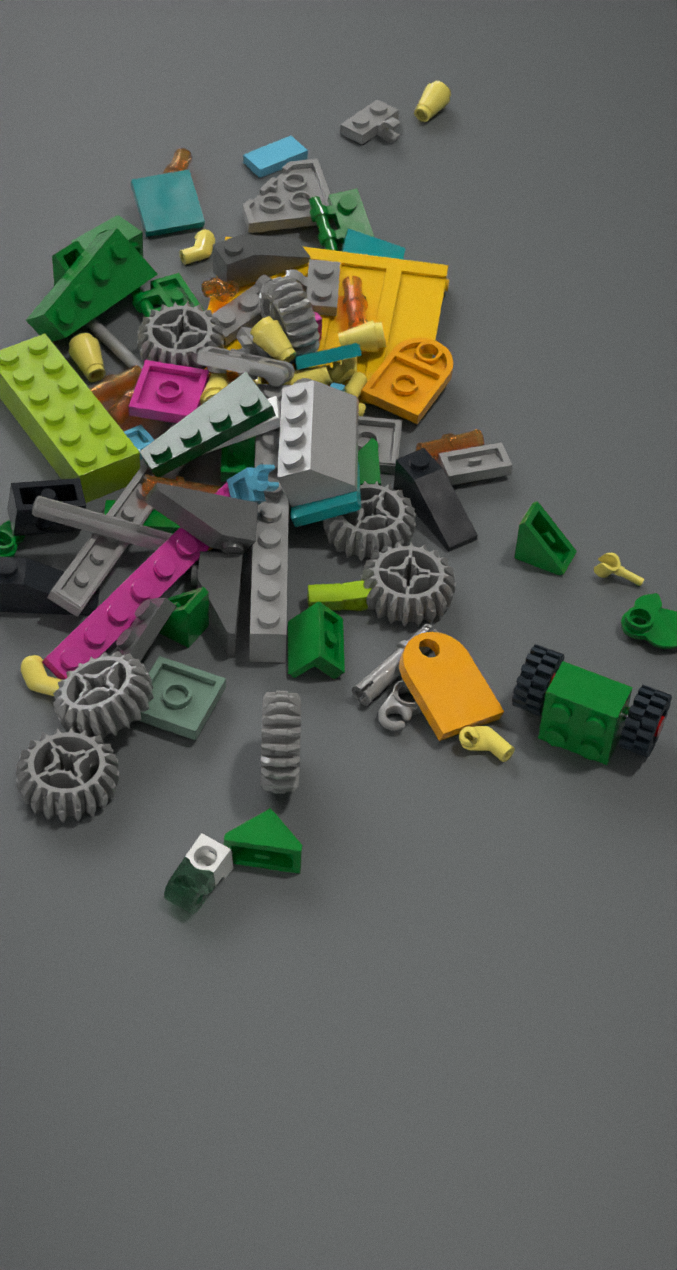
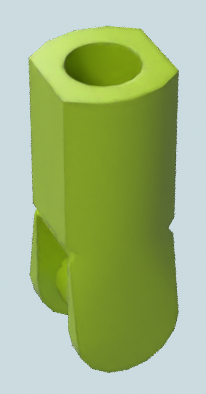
M364 581L308 585V608L317 602H321L331 610L363 611L368 609L367 595L372 588L365 589Z

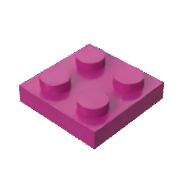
M145 360L129 404V416L178 423L201 406L200 397L209 380V371Z

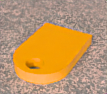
M411 338L402 341L392 349L361 389V399L418 424L451 380L453 357L443 344L432 339ZM424 353L434 354L436 357L425 358L421 355Z
M425 632L416 635L407 643L399 660L400 674L439 741L459 734L464 727L482 726L501 718L504 713L503 708L469 652L459 641L443 633ZM419 647L430 648L434 651L436 657L423 655Z

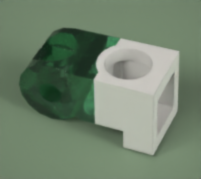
M201 833L169 879L164 891L165 900L190 914H195L202 907L209 892L211 893L221 879L225 880L233 870L231 849Z

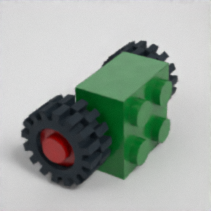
M538 644L531 648L530 654L528 653L525 664L521 667L520 676H518L516 681L517 685L513 691L512 706L538 716L542 715L538 739L605 765L608 764L618 742L620 743L619 747L647 758L651 755L655 743L658 741L659 734L663 729L664 721L667 718L672 695L643 684L634 698L633 705L629 707L633 687L564 661L565 656L562 653Z

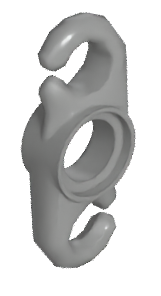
M403 680L398 681L394 685L393 691L378 711L379 723L391 731L404 729V721H409L412 715L421 712L416 701L406 702L400 699V694L410 692ZM389 714H400L403 721H391L387 716Z

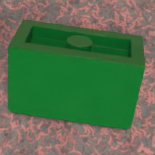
M321 602L315 603L288 621V674L294 678L314 666L333 679L345 673L343 618Z

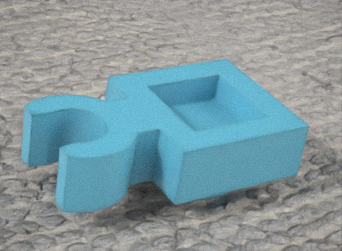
M260 464L256 468L247 467L229 478L227 483L230 496L232 498L257 502L258 505L266 501L264 491L272 492L279 487L278 482L268 481V475L275 469V466Z

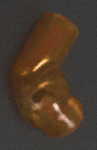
M213 277L209 281H203L201 289L203 295L207 298L215 296L220 302H228L239 292V285L233 280L225 282L217 277Z

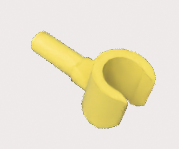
M606 553L598 558L602 563L594 567V572L597 576L606 578L614 573L638 586L642 585L644 579L621 566L620 559L615 553Z

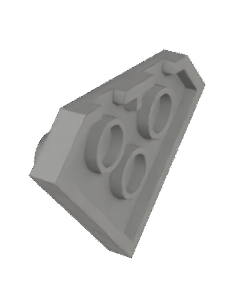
M318 159L288 162L282 168V173L277 178L272 177L259 189V195L255 199L249 198L243 204V217L249 233L317 225L311 219L309 213L311 207L308 200L314 196H319L322 205L329 206L327 199L330 194ZM334 219L328 220L329 224L335 223Z

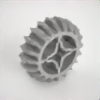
M280 276L271 279V281L261 286L259 294L262 318L270 316L273 320L279 321L293 349L297 353L295 357L317 352L320 345V334L317 330L319 325L315 319L316 314L311 307L312 303L309 302L307 293L303 291L302 285L294 277Z
M174 302L173 307H167L162 304L160 311L151 310L149 317H143L142 325L139 326L137 332V348L143 363L145 360L207 370V366L197 364L198 351L208 346L224 349V331L218 317H213L211 310L203 311L200 304L194 308L190 306L189 302L184 306H178Z
M365 481L363 485H360L361 510L323 520V529H325V534H327L328 543L334 544L336 552L345 551L347 558L357 555L360 561L365 557L371 558L373 552H381L384 545L392 549L397 542L402 546H408L413 533H415L416 526L414 508L411 505L410 498H404L402 490L393 491L391 484L383 487L379 486L378 482L367 484Z
M412 541L408 546H402L397 542L393 549L384 545L381 552H373L371 560H366L363 574H361L364 588H372L367 595L368 610H376L378 618L387 616L390 624L396 620L402 621L404 627L408 622H414L419 627L423 619L432 623L435 616H443L446 608H450L456 588L453 567L449 566L447 558H440L438 550L429 552L426 544L420 548L414 547Z
M117 651L109 656L104 652L100 658L94 659L91 656L90 660L85 664L78 663L76 670L66 672L67 679L59 681V689L53 693L55 697L53 705L60 723L68 732L72 726L76 733L79 734L88 729L91 737L101 735L103 740L107 734L113 733L116 736L118 730L122 728L130 729L129 724L133 720H141L140 712L150 709L148 702L154 698L152 694L154 687L148 671L139 659H134L130 653L122 655Z
M276 690V692H266L263 697L260 786L264 791L285 794V792H295L299 786L301 698L298 693Z
M73 726L69 732L62 733L56 728L54 735L49 736L42 732L40 741L30 740L28 749L21 750L20 761L17 762L16 785L25 805L31 804L34 814L44 811V816H46L47 820L54 815H59L62 823L67 816H74L79 822L82 813L86 812L94 817L96 807L106 809L108 798H114L116 786H118L120 780L118 759L113 754L111 745L104 744L101 735L91 737L88 729L80 734L76 733Z

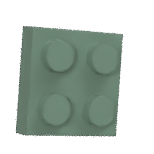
M159 656L149 672L154 687L152 689L154 698L148 702L150 709L140 712L141 720L138 721L196 741L226 689V678Z

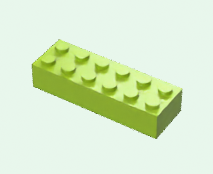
M42 334L0 350V399L61 479L80 478L86 503L127 487L140 469L139 450L48 336Z

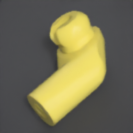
M355 372L346 385L344 392L359 398L361 389L367 383L366 376L363 373ZM359 403V416H363L366 405Z
M32 655L25 657L21 664V674L27 687L31 691L54 696L53 693L59 689L58 682L62 679L47 675L42 663L43 659L40 656Z
M467 726L459 733V741L463 748L469 751H490L502 762L509 760L515 751L512 745L488 726Z

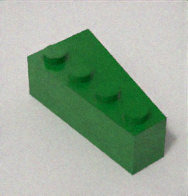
M118 228L106 231L94 238L29 315L26 322L39 335L46 334L52 342L66 338L158 274Z

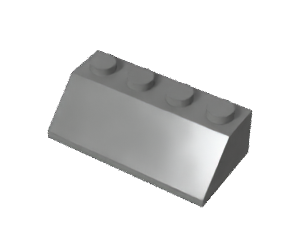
M315 380L296 383L282 388L277 478L291 507L357 491L358 398Z

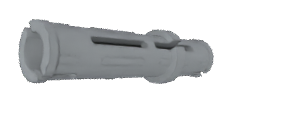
M424 624L410 639L402 640L397 644L393 654L352 688L355 699L359 700L364 695L365 697L360 703L368 706L374 698L401 675L399 660L407 643L416 635L430 631L433 626ZM419 647L423 655L430 650L428 647Z

